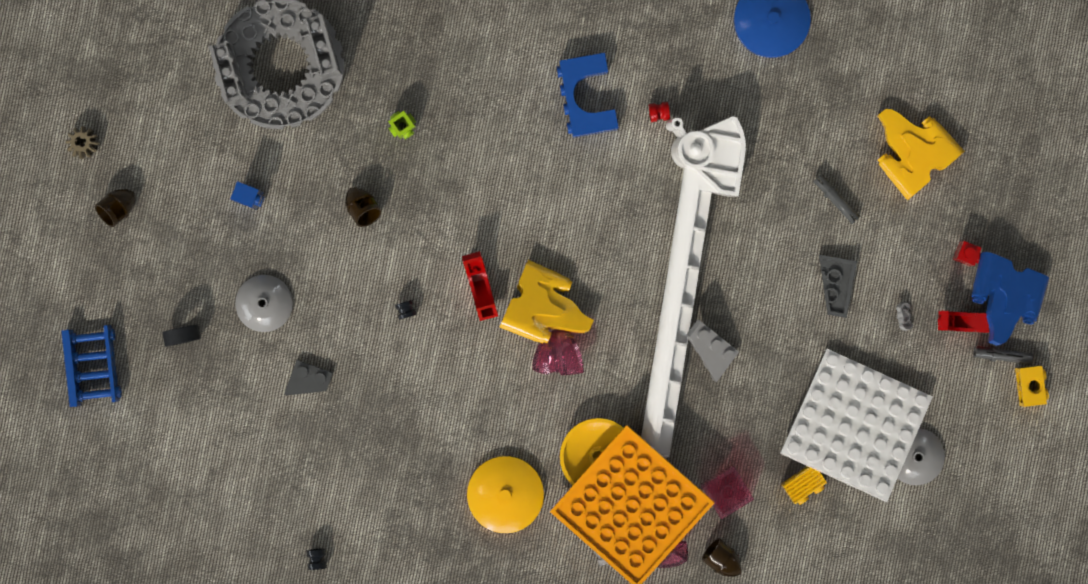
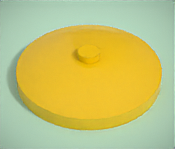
M592 418L578 423L567 433L560 449V464L565 477L571 485H574L622 431L623 427L609 419Z
M498 456L481 464L473 473L467 490L468 505L475 519L485 528L498 533H513L530 525L538 516L544 499L543 484L536 470L526 461L513 456Z

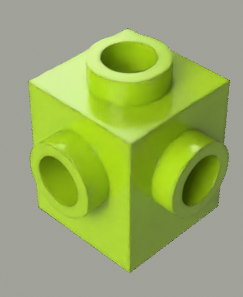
M398 111L390 116L391 120L388 122L391 126L388 129L394 138L398 135L400 139L403 137L408 139L414 134L413 130L416 129L414 126L416 121L411 113L407 115L405 111L401 113ZM401 123L406 124V128L403 130L399 128Z

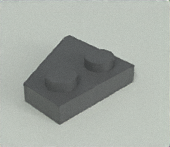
M296 360L284 395L327 391L333 373Z

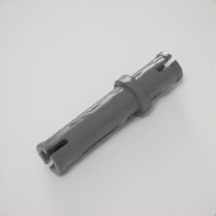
M823 174L819 175L818 178L823 183L817 178L813 183L824 193L823 196L829 198L850 224H853L855 220L851 215L856 220L860 218V215L838 193L835 185L832 186Z
M975 346L973 350L974 358L990 359L993 362L1000 360L1031 365L1033 362V353L1003 350L995 346L991 348Z

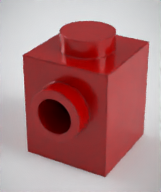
M960 241L952 260L968 266H975L976 263H979L982 248L966 241Z

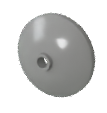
M257 275L248 279L239 288L235 307L238 317L248 328L258 332H270L280 328L287 322L292 313L293 298L288 286L282 280L270 275ZM262 299L266 302L264 307H261L259 305V302Z
M919 428L897 479L909 485H923L939 475L944 465L945 453L943 445L936 435L926 429ZM917 454L921 455V459L919 461H916L915 456Z

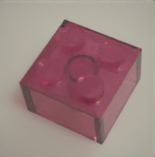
M733 465L700 484L704 493L715 502L712 506L720 519L725 518L754 500Z

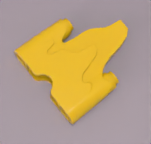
M885 109L877 116L884 127L888 145L899 159L897 161L891 155L888 156L885 153L877 161L907 200L930 182V171L932 169L939 171L945 169L965 152L934 117H927L921 123L923 127L920 128L892 109Z
M528 259L517 285L521 296L511 299L499 328L543 344L544 342L548 343L552 334L548 329L585 333L590 330L594 320L584 315L572 300L555 292H569L573 283L570 281V278Z

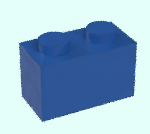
M237 181L230 199L257 210L258 207H262L265 197L263 196L264 192Z

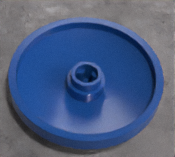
M739 0L734 12V28L740 42L750 52L765 58H778L795 51L805 40L810 28L811 15L806 0Z

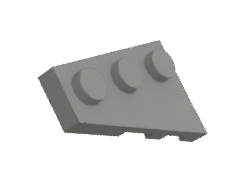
M697 320L686 335L695 351L701 357L702 363L711 374L712 380L717 382L739 351L700 320Z

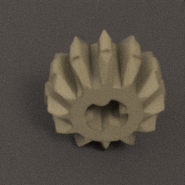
M81 126L80 131L74 128V135L68 133L71 140L65 141L67 144H71L67 150L69 152L73 151V157L79 155L80 159H84L85 154L88 158L92 157L90 151L96 153L97 149L93 147L94 145H99V142L94 141L98 135L92 134L93 130L90 128L86 131L84 126ZM81 139L86 140L84 147L79 145Z

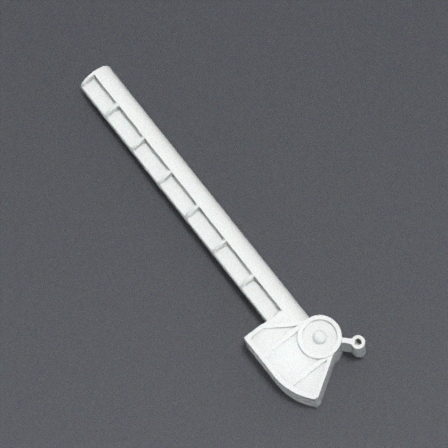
M733 116L699 131L686 133L682 127L683 121L680 118L671 119L666 123L667 130L673 131L677 137L671 148L672 158L679 167L684 169L641 437L663 457L667 458L670 456L688 344L686 334L689 332L711 195L739 196L746 141L738 118Z

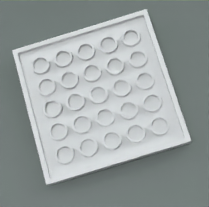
M826 349L780 454L887 502L933 396Z

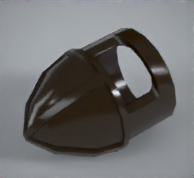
M357 187L350 188L346 193L345 204L347 212L351 215L357 226L366 227L379 219L382 211L372 194Z
M128 189L114 190L107 193L102 200L95 204V210L108 226L115 227L123 219L127 218L132 211L135 193Z
M720 538L716 539L706 549L701 560L712 568L715 573L727 577L741 575V563L735 549L730 548Z

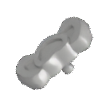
M900 302L896 306V318L899 322V328L908 331L913 327V323L910 321V304Z

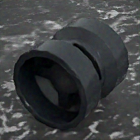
M325 548L306 550L307 557L310 558L307 564L308 570L327 568V562L323 558L326 555Z

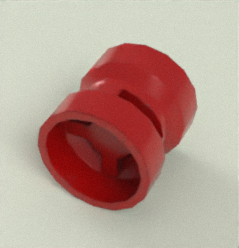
M668 101L658 105L655 103L649 104L651 123L658 120H670Z

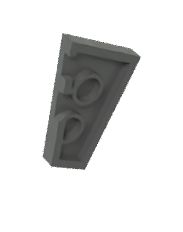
M819 255L827 314L847 318L857 261Z

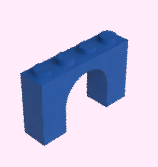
M605 53L559 61L560 66H556L558 78L562 77L563 85H560L561 96L566 98V104H563L565 115H569L570 122L566 123L568 134H572V137L576 138L618 130L615 109L589 113L579 108L574 100V89L581 80L608 74Z

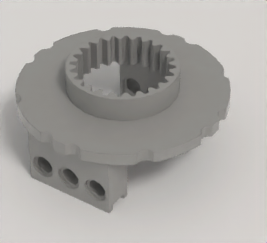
M261 0L256 2L255 6H246L237 12L224 26V34L218 37L216 45L209 46L213 68L216 71L215 82L221 88V96L224 102L243 119L249 118L252 124L269 129H284L286 126L295 128L301 126L304 121H312L320 116L333 102V95L339 91L344 75L345 63L344 59L341 58L343 49L341 42L336 40L337 33L332 25L317 10H310L306 4L296 0H273L271 2ZM280 35L283 39H286L288 36L291 41L295 39L298 45L301 44V48L305 50V55L309 56L306 61L310 64L306 67L310 71L305 73L307 79L301 80L302 86L296 85V91L289 89V94L282 91L281 95L276 91L273 94L270 90L265 91V88L260 86L258 81H255L256 76L251 74L254 72V69L250 67L254 64L251 58L256 56L254 50L259 51L258 45H265V39L271 41L272 36L278 39Z

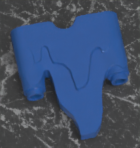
M982 252L971 297L973 302L983 304L989 295L986 311L990 328L988 342L998 346L1007 342L1021 316L1026 324L1033 325L1037 321L1049 277L1030 268L1017 272L1013 268L1012 261L994 253Z

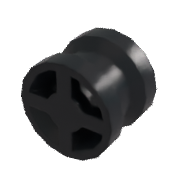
M413 300L395 305L399 312V320L417 315L416 310L413 309Z

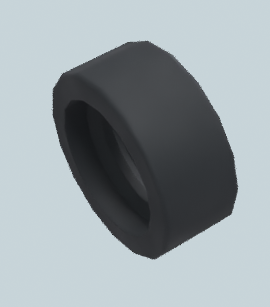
M198 324L162 332L165 347L201 339Z

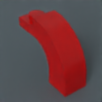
M480 251L461 256L479 320L483 321L497 317L495 301Z
M939 311L938 330L990 333L986 313Z

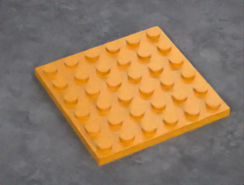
M626 425L550 512L631 584H642L715 502L633 429Z

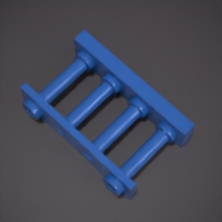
M111 325L103 326L104 332L76 335L73 330L61 331L70 407L82 406L81 402L94 398L111 397L112 402L120 401L119 397H122L121 386H118L113 345L115 330L112 329ZM105 339L106 351L78 354L75 350L77 342ZM107 358L108 370L85 373L78 371L77 364L80 361ZM109 378L110 389L88 392L80 390L79 383L83 380Z

